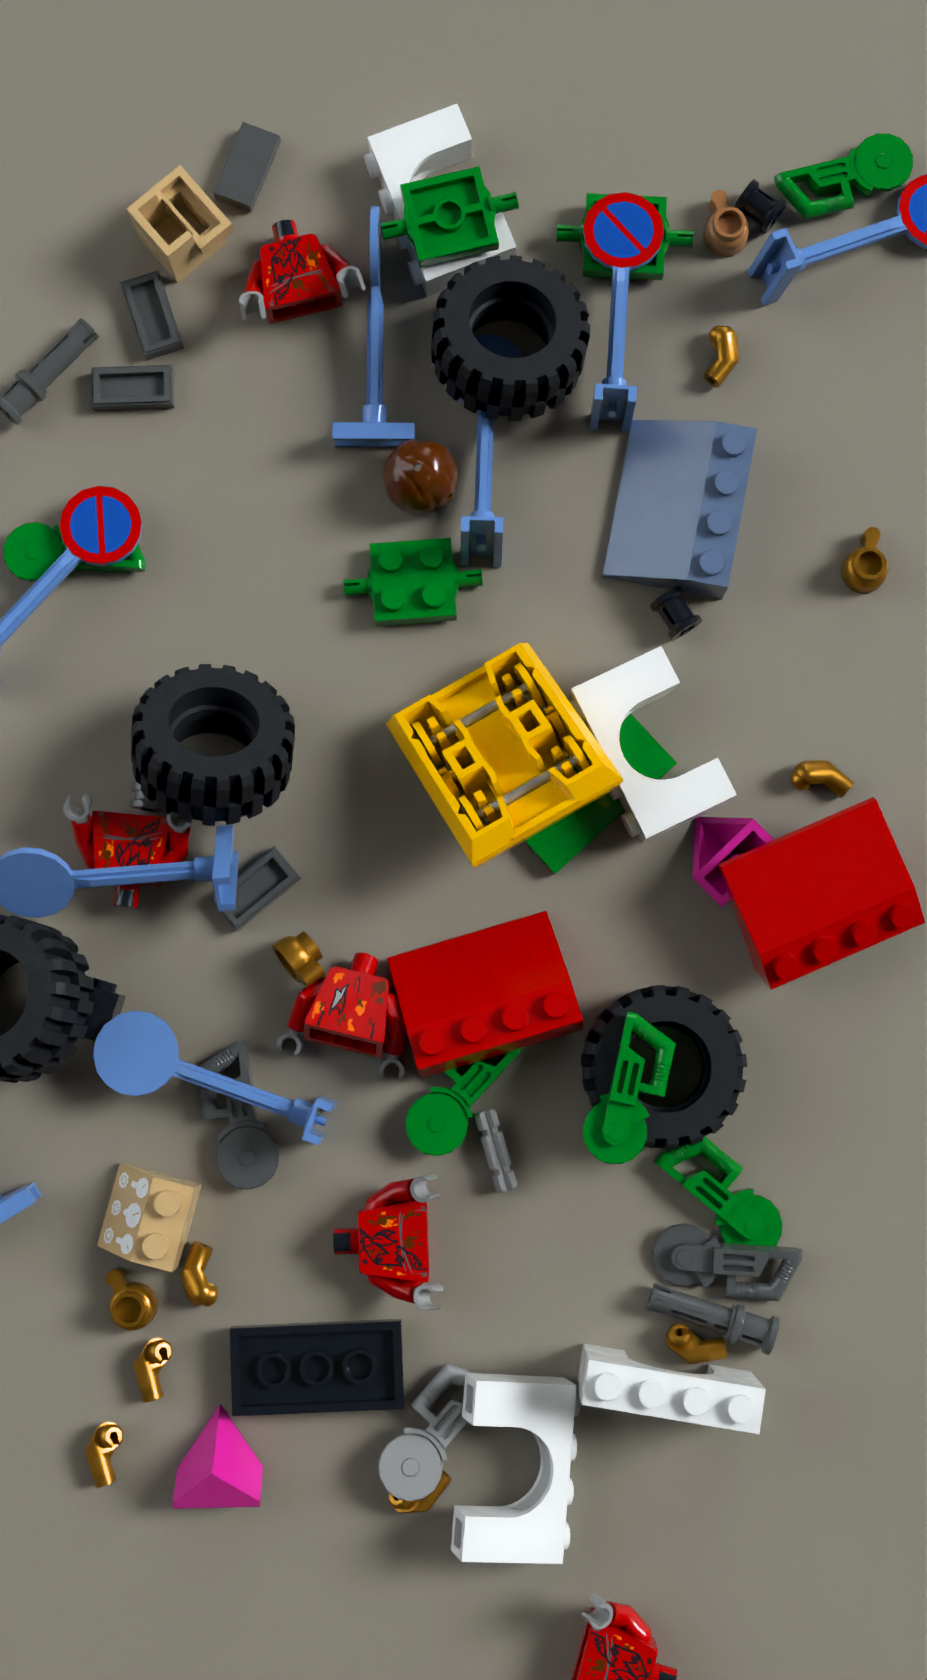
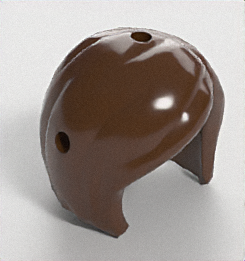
M410 439L397 445L387 457L382 476L386 492L396 507L415 515H423L444 508L452 501L456 491L458 471L452 455L444 446L432 441L416 442ZM416 465H421L419 471L414 470Z

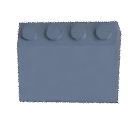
M632 420L602 577L665 589L680 586L683 592L722 599L729 586L757 429L718 421Z

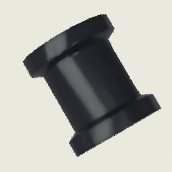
M753 179L740 195L734 207L761 225V230L768 233L781 216L787 202L783 199L777 201L760 189L759 182Z
M680 586L670 589L650 604L651 610L653 612L658 611L669 628L668 636L672 641L684 636L702 622L701 617L692 613L681 596L683 590Z

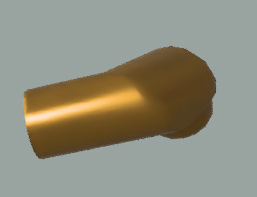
M714 326L708 335L711 346L716 349L717 358L703 374V377L710 385L716 388L720 387L740 359L737 334L730 326Z
M826 760L802 761L796 765V771L792 772L790 776L791 783L799 790L805 791L811 784L823 783L840 798L854 785L850 778Z
M194 1241L180 1278L188 1300L195 1306L203 1305L209 1307L216 1302L218 1297L217 1287L212 1283H208L204 1273L213 1248Z
M683 1323L673 1324L666 1333V1342L669 1349L688 1364L693 1365L727 1359L723 1337L700 1340Z
M154 1338L147 1342L133 1365L143 1403L151 1402L164 1396L158 1374L165 1363L170 1360L173 1351L171 1344L162 1338Z
M105 1422L97 1427L85 1448V1455L96 1488L109 1485L117 1480L110 1458L118 1445L123 1441L124 1435L121 1427L114 1422Z
M442 1469L441 1480L437 1487L425 1498L406 1501L399 1500L389 1493V1503L396 1511L401 1513L429 1511L450 1484L452 1478Z

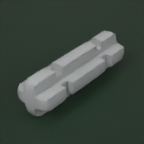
M494 1109L479 1112L475 1115V1121L478 1131H482L483 1137L480 1138L489 1169L494 1172L492 1179L495 1189L498 1193L513 1190L517 1187V1180L514 1170H510L509 1167L512 1163L503 1133L498 1130L500 1122L497 1112Z

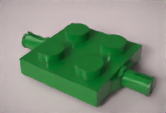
M480 166L400 184L404 204L403 218L384 223L381 222L380 228L384 241L407 235L415 248L420 268L499 249V241L495 229L496 214L515 209L518 210L519 203L515 191L492 197L484 185Z
M587 193L585 215L581 226L557 224L556 242H580V248L583 253L582 277L612 278V270L605 268L592 258L585 247L583 226L588 211L598 200L609 194ZM642 196L655 206L662 217L664 235L658 253L646 265L636 270H631L629 272V279L662 280L664 275V257L668 247L693 248L694 230H670L666 217L667 197Z
M451 538L369 544L371 565L367 574L368 578L343 579L345 597L369 594V598L374 606L375 626L457 620L455 600L459 587L483 586L482 569L457 571V567L452 559Z

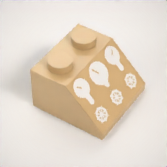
M120 1163L97 1246L130 1262L173 1272L180 1267L202 1184Z

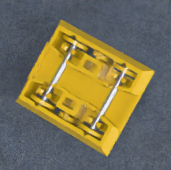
M519 643L485 662L482 667L394 714L386 723L390 733L473 867L489 862L607 794L623 782L622 776L529 643ZM525 694L527 695L528 699L530 700L529 702H528L527 699L525 698V696H524ZM545 706L546 709H544V710H543V713H542V711L540 710V708H542V707ZM441 759L447 766L449 772L447 771L445 766L439 770H436L437 767L442 765Z

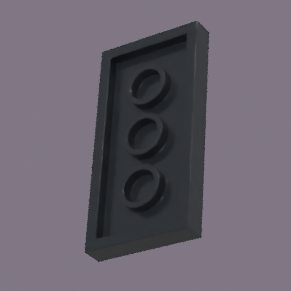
M401 1319L231 1326L232 1416L404 1409L405 1407Z

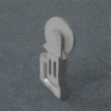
M446 1363L431 1382L428 1383L426 1388L421 1391V1394L410 1404L430 1424L424 1430L414 1427L403 1428L404 1435L397 1436L385 1446L380 1455L378 1471L381 1483L388 1493L399 1500L415 1501L425 1498L435 1490L441 1480L442 1461L448 1460L444 1449L468 1421L462 1417L463 1403L452 1399L437 1416L430 1412L429 1409L451 1383L464 1387L465 1373L475 1372Z

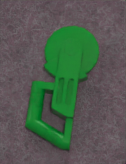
M876 133L864 139L857 147V150L851 148L847 157L781 172L774 176L776 188L792 204L802 218L807 220L828 215L829 213L853 209L854 200L851 188L856 187L859 191L869 196L872 189L876 191H891L901 187L910 177L913 168V154L908 144L900 137L890 133ZM804 181L816 197L833 192H838L839 195L810 201L795 183Z
M34 522L24 523L15 528L7 537L3 547L4 562L9 571L19 579L29 582L37 581L67 549L63 543L59 526L56 524L52 529L49 525ZM138 544L133 553L127 557V560H122L119 563L108 566L88 565L80 562L73 570L144 572L146 561Z
M629 1011L626 1013L610 1091L608 1094L599 1096L602 1102L597 1103L587 1113L583 1123V1140L587 1150L596 1159L607 1164H623L633 1160L643 1150L647 1140L645 1118L650 1117L646 1108L637 1101L638 1092L665 1097L676 1046L674 1041L637 1013ZM632 1032L657 1050L650 1084L641 1083L645 1059L629 1048Z
M524 1048L504 1053L506 1056L497 1066L477 1061L463 1076L455 1071L457 1068L444 1071L456 1084L451 1089L430 1087L431 1094L423 1095L413 1102L407 1112L405 1128L407 1137L413 1146L422 1153L433 1156L449 1154L457 1149L466 1137L467 1119L473 1118L471 1107L502 1075Z
M706 1136L703 1137V1141L692 1146L688 1144L679 1146V1149H669L659 1154L654 1160L655 1164L715 1213L713 1224L720 1225L719 1230L724 1243L763 1246L777 1245L782 1235L783 1223L779 1210L770 1200L760 1195H754V1189L752 1188L740 1189L733 1193L728 1190L743 1170V1167L725 1154ZM701 1154L724 1173V1176L718 1182L702 1168L683 1176L673 1166Z

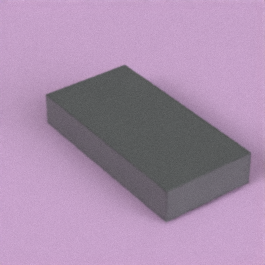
M242 122L213 191L214 198L252 212L280 146V135Z
M159 270L120 282L146 361L184 349Z
M172 364L91 367L92 407L94 411L175 408L174 368Z
M273 846L238 875L235 910L220 912L233 928L239 931L301 880V877L276 847ZM214 895L212 898H210V900L217 907L216 898Z

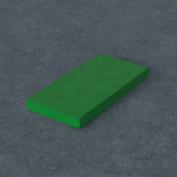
M632 714L625 718L621 724L619 734L623 756L638 773L660 780L676 766L677 762ZM609 793L524 842L555 875L622 815L625 809L619 798L613 800Z

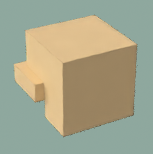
M181 165L126 208L138 238L177 283L227 243L225 237L234 231L232 223Z

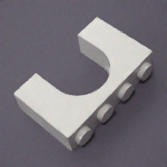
M454 104L367 137L369 154L364 155L370 177L372 179L378 177L383 188L378 191L385 213H393L395 220L403 218L404 211L400 184L422 180L435 171L472 158V138L458 104ZM498 213L495 217L499 249L419 268L415 248L408 239V236L395 237L400 250L408 249L412 261L407 262L411 278L415 286L422 284L427 297L447 289V282L455 274L461 273L464 276V268L477 261L480 265H483L486 262V258L500 256V260H509L510 255H516L517 250L503 213Z
M662 646L571 688L569 694L571 705L623 778V782L608 793L613 800L620 799L626 811L625 814L621 815L623 823L630 836L633 838L638 835L642 844L730 802L737 796L718 758L678 777L658 780L638 773L623 756L619 734L621 724L625 718L633 711L674 692L680 684Z
M589 1344L582 1345L577 1378V1390L582 1405L760 1434L766 1389L751 1371L709 1364L707 1374L676 1372L633 1361L628 1358L625 1350Z
M465 1373L462 1417L473 1426L516 1427L529 1430L538 1443L541 1463L539 1474L533 1487L524 1497L512 1504L505 1506L454 1505L451 1551L461 1562L563 1564L564 1550H567L570 1544V1528L566 1522L567 1505L572 1504L574 1496L573 1481L570 1478L571 1461H574L577 1455V1439L575 1434H573L574 1417L579 1415L581 1407L576 1384L564 1377Z

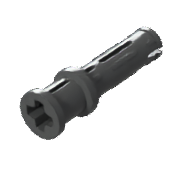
M80 318L28 371L25 369L23 371L20 370L15 375L17 380L0 395V411L14 424L18 425L21 423V416L37 400L42 402L46 398L48 393L46 389L88 346L99 338L98 334L94 332L95 330L85 320Z
M657 1283L653 1284L647 1303V1310L714 1330L723 1334V1338L733 1344L738 1340L759 1347L762 1353L766 1355L771 1353L779 1329V1317L772 1316L768 1319L746 1312L745 1307L739 1304L737 1306L732 1305L731 1308L669 1289Z

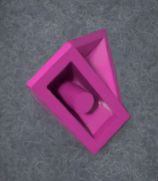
M697 817L694 824L692 878L723 907L730 900L718 864L774 839L753 818Z
M221 1404L177 1467L172 1503L173 1509L260 1507L263 1465Z

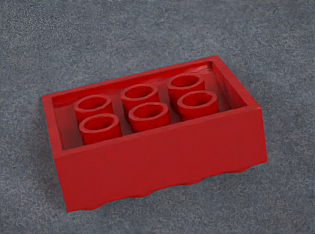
M874 797L718 864L753 967L771 990L925 923L915 886L879 804Z
M547 911L387 958L417 1069L422 1078L583 1030V1017Z

